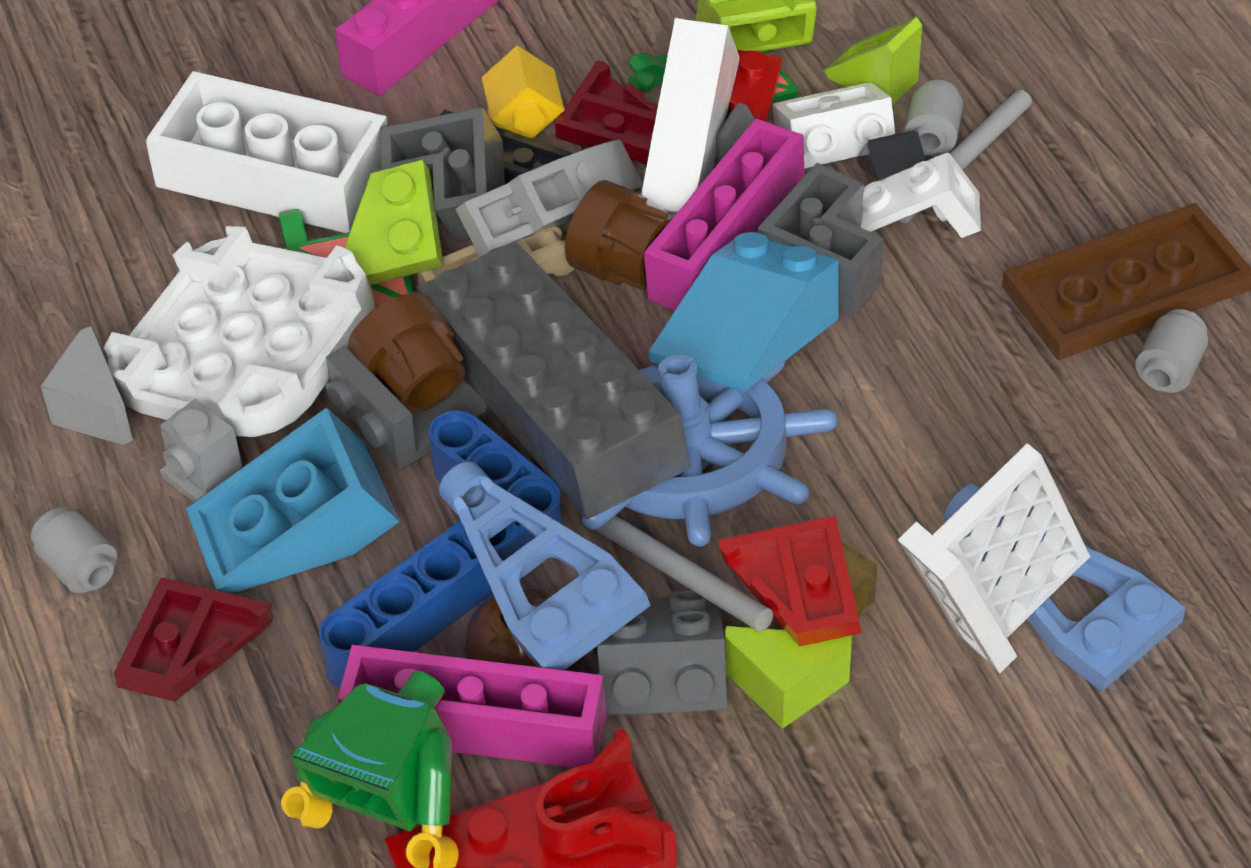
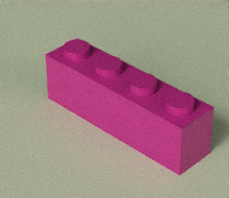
M372 0L335 29L341 76L380 97L499 0Z
M757 118L752 122L644 252L648 301L675 311L712 254L742 233H758V227L805 176L803 134Z
M351 646L337 698L338 704L356 686L365 683L398 693L411 673L418 670L434 677L444 688L445 693L434 709L452 740L453 752L568 767L589 764L599 755L607 717L603 675L367 646Z

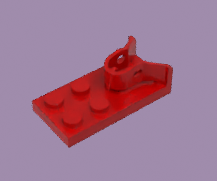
M624 729L614 730L615 739L591 763L576 766L540 785L450 815L449 824L442 825V835L451 838L458 848V861L454 868H677L676 834L669 823L659 820L632 764L631 741ZM422 825L413 828L411 832L407 830L384 838L386 851L393 868H415L407 859L406 848L414 836L422 833ZM434 846L431 848L430 851V862L428 868H434Z

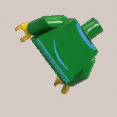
M418 670L411 673L398 693L365 683L356 686L338 706L312 720L307 727L304 742L290 757L297 769L295 776L301 782L299 787H292L283 795L281 807L288 817L300 819L302 826L320 829L329 822L333 803L410 832L418 823L422 825V833L414 836L408 843L406 856L409 862L415 868H428L430 851L434 846V868H454L458 861V848L451 838L442 835V825H447L450 821L453 745L447 730L434 709L445 693L443 686L431 675Z

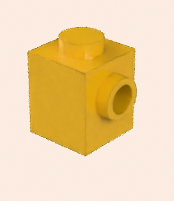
M518 45L481 77L488 104L487 113L491 121L498 128L533 139L564 111L554 68Z

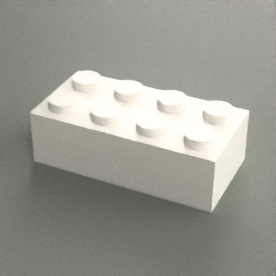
M192 71L147 137L146 144L156 187L278 217L280 212L299 209L303 223L349 233L370 174L381 171L380 128L388 127L387 116Z

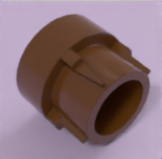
M601 180L587 191L573 214L565 241L566 261L571 267L601 280H607L616 285H620L623 282L645 290L647 281L644 252L672 219L667 217L668 212L647 203L648 198L611 181Z
M422 293L404 294L381 304L360 321L348 340L347 348L412 414L429 410L446 400L460 386L465 376V368L461 363L464 357L451 339L454 333L432 300Z

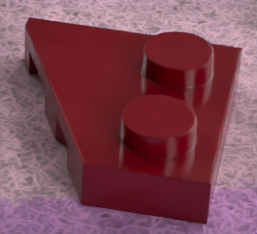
M597 60L564 108V111L556 120V138L588 148L620 139L632 161L647 165L658 105L648 102L644 98V93L631 83L623 87L611 77L610 66L603 61Z
M161 577L114 671L117 688L176 702L270 626L273 620L271 603Z

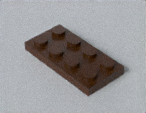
M1194 203L1003 271L1002 288L1059 361L1154 326L1160 317L1172 310L1184 309L1192 312L1251 290V267L1201 208Z

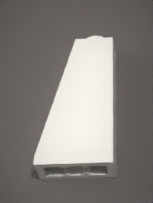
M677 18L674 20L641 194L648 198L647 203L668 212L667 217L671 219L714 168L717 156V135L725 122L740 58L728 25Z

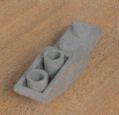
M619 139L584 149L521 174L508 184L464 202L455 210L478 255L482 257L494 248L505 246L514 241H522L555 225L561 226L571 221L581 199L594 184L601 180L611 181L635 192L643 188V183Z

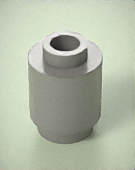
M931 80L917 89L912 96L904 132L918 131L924 155H942L952 150L957 142L963 113V101L956 87L947 81Z
M1184 309L1172 310L1160 317L1155 322L1136 359L1135 367L1139 377L1148 386L1157 391L1175 393L1184 390L1189 385L1208 347L1207 326L1197 314Z
M55 508L46 512L37 520L31 531V541L34 544L35 554L70 591L85 593L97 590L110 580L117 562L116 549L80 513L69 511L66 508Z

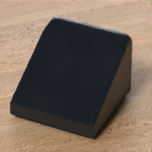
M914 130L868 140L856 157L858 165L876 179L890 177L913 167L919 162L926 161L918 131L914 132Z

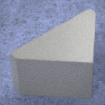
M91 326L81 329L40 386L51 424L121 445L133 442L123 400Z

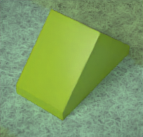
M916 16L853 43L824 70L825 74L830 80L844 87L872 82L891 97L893 105L918 81L922 37L921 22Z
M726 626V675L783 729L849 683L852 636L799 646L785 630L765 629L764 631H757L754 628Z

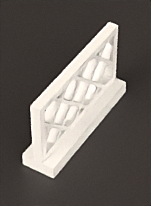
M1028 443L933 535L916 521L898 539L956 633L998 673H1001L1017 657L1007 638L1090 558L1087 548L1042 455ZM1034 506L1031 515L1027 517L1031 510V507ZM1004 516L1001 525L997 527L1001 517ZM1047 531L1043 541H1041L1044 533ZM1018 541L1014 551L1011 552L1015 542ZM988 551L985 560L981 562L985 552ZM999 576H1002L998 585H996Z

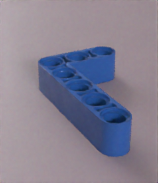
M454 410L438 415L431 422L428 431L434 476L440 483L446 473L456 465L468 461L474 462L487 474L493 483L563 525L561 495L557 484L477 417L465 411ZM461 520L340 606L322 621L319 628V640L326 676L331 684L340 689L352 645L415 652L493 594ZM514 521L489 539L500 559L504 561L536 537L518 522Z

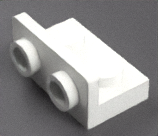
M872 82L772 104L775 125L803 134L804 168L813 167L816 163L822 165L857 157L868 140L895 134L891 97Z

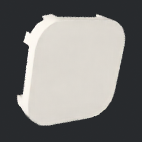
M226 226V238L210 241L195 250L192 249L188 242L180 247L172 255L179 268L175 278L129 336L111 332L103 348L108 356L109 370L127 407L141 414L167 420L192 400L196 399L234 428L236 436L256 437L276 432L296 421L311 406L329 381L326 356L344 346L347 347L348 340L355 327L375 309V301L367 276L356 262L352 251L336 245L329 256L325 258L252 243L246 227Z

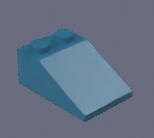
M748 232L738 235L734 240L711 255L650 348L649 361L660 364L668 356L685 354L691 356L693 361L697 362V377L743 392L747 391L839 320V259L818 254L810 247L789 246L768 240L767 236L761 233Z
M328 408L322 410L186 508L216 590L230 594L353 556L400 522L365 442Z

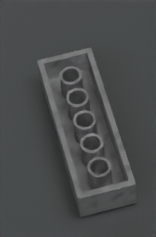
M516 241L494 248L482 257L456 269L444 271L436 278L417 286L418 293L425 294L432 300L454 333L451 339L464 357L461 363L465 368L464 378L481 396L484 402L545 473L557 484L559 489L586 520L691 468L681 414Z

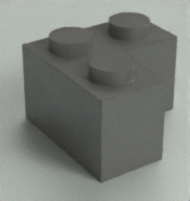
M479 107L380 128L381 170L423 160L430 170L436 214L456 242L470 239L455 209L468 200L505 185L503 139L484 108Z
M816 163L758 227V233L767 236L768 240L789 246L810 247L818 254L839 259V313L852 319L880 286L884 238L861 228L864 183Z

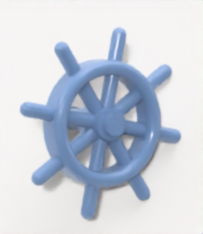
M685 354L668 356L660 364L649 366L639 371L681 414L691 468L680 473L679 477H672L588 520L582 516V522L590 530L600 529L624 507L657 518L685 519L687 537L690 543L694 546L702 547L709 543L712 533L709 516L736 508L755 497L762 490L792 504L800 505L805 503L809 497L807 485L779 471L786 453V437L829 432L837 426V415L830 409L784 414L778 395L767 382L783 369L785 361L747 391L743 392L697 377V362H694L691 356ZM736 409L751 417L724 421ZM755 441L745 454L728 446V444ZM710 463L721 468L716 471L703 474V470Z

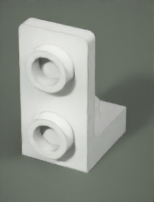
M947 152L865 186L861 228L871 232L933 206L938 218L943 222L948 220L959 236L964 238L981 231L979 191L950 153Z

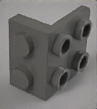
M346 346L326 356L330 382L326 383V391L332 404L363 433L366 440L374 448H377L398 471L431 452L428 430L431 422L438 415L447 411L459 410L474 415L481 422L488 417V405L464 379L456 391L446 400L429 410L412 414Z
M689 588L673 591L669 597L648 598L651 606L597 645L599 675H603L607 716L727 709L725 639L720 607Z

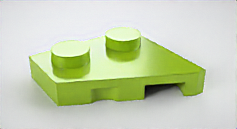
M423 160L370 174L345 245V249L353 252L356 262L365 272L370 285L444 266L437 217L434 210L430 170Z

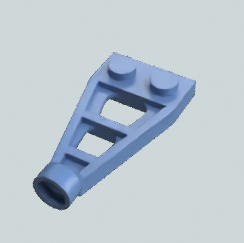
M470 461L460 463L450 469L443 477L439 486V494L451 509L459 515L514 640L537 667L557 670L567 669L651 606L645 591L608 552L493 483L476 463ZM514 521L518 522L536 538L503 561L498 556L489 539ZM550 557L559 559L578 572L579 576L538 607L528 602L521 587V578Z
M969 484L962 488L949 503L944 514V521L947 522L980 488L975 484ZM1004 516L1001 517L997 527L1001 525ZM1047 531L1044 533L1041 541H1043ZM1086 547L1090 558L1071 576L1079 577L1102 588L1107 593L1108 598L1080 622L1067 619L1049 597L1026 620L1054 655L1103 692L1183 622L1186 607L1139 571ZM988 551L985 552L981 562L985 560ZM999 576L997 584L999 583L1002 576Z

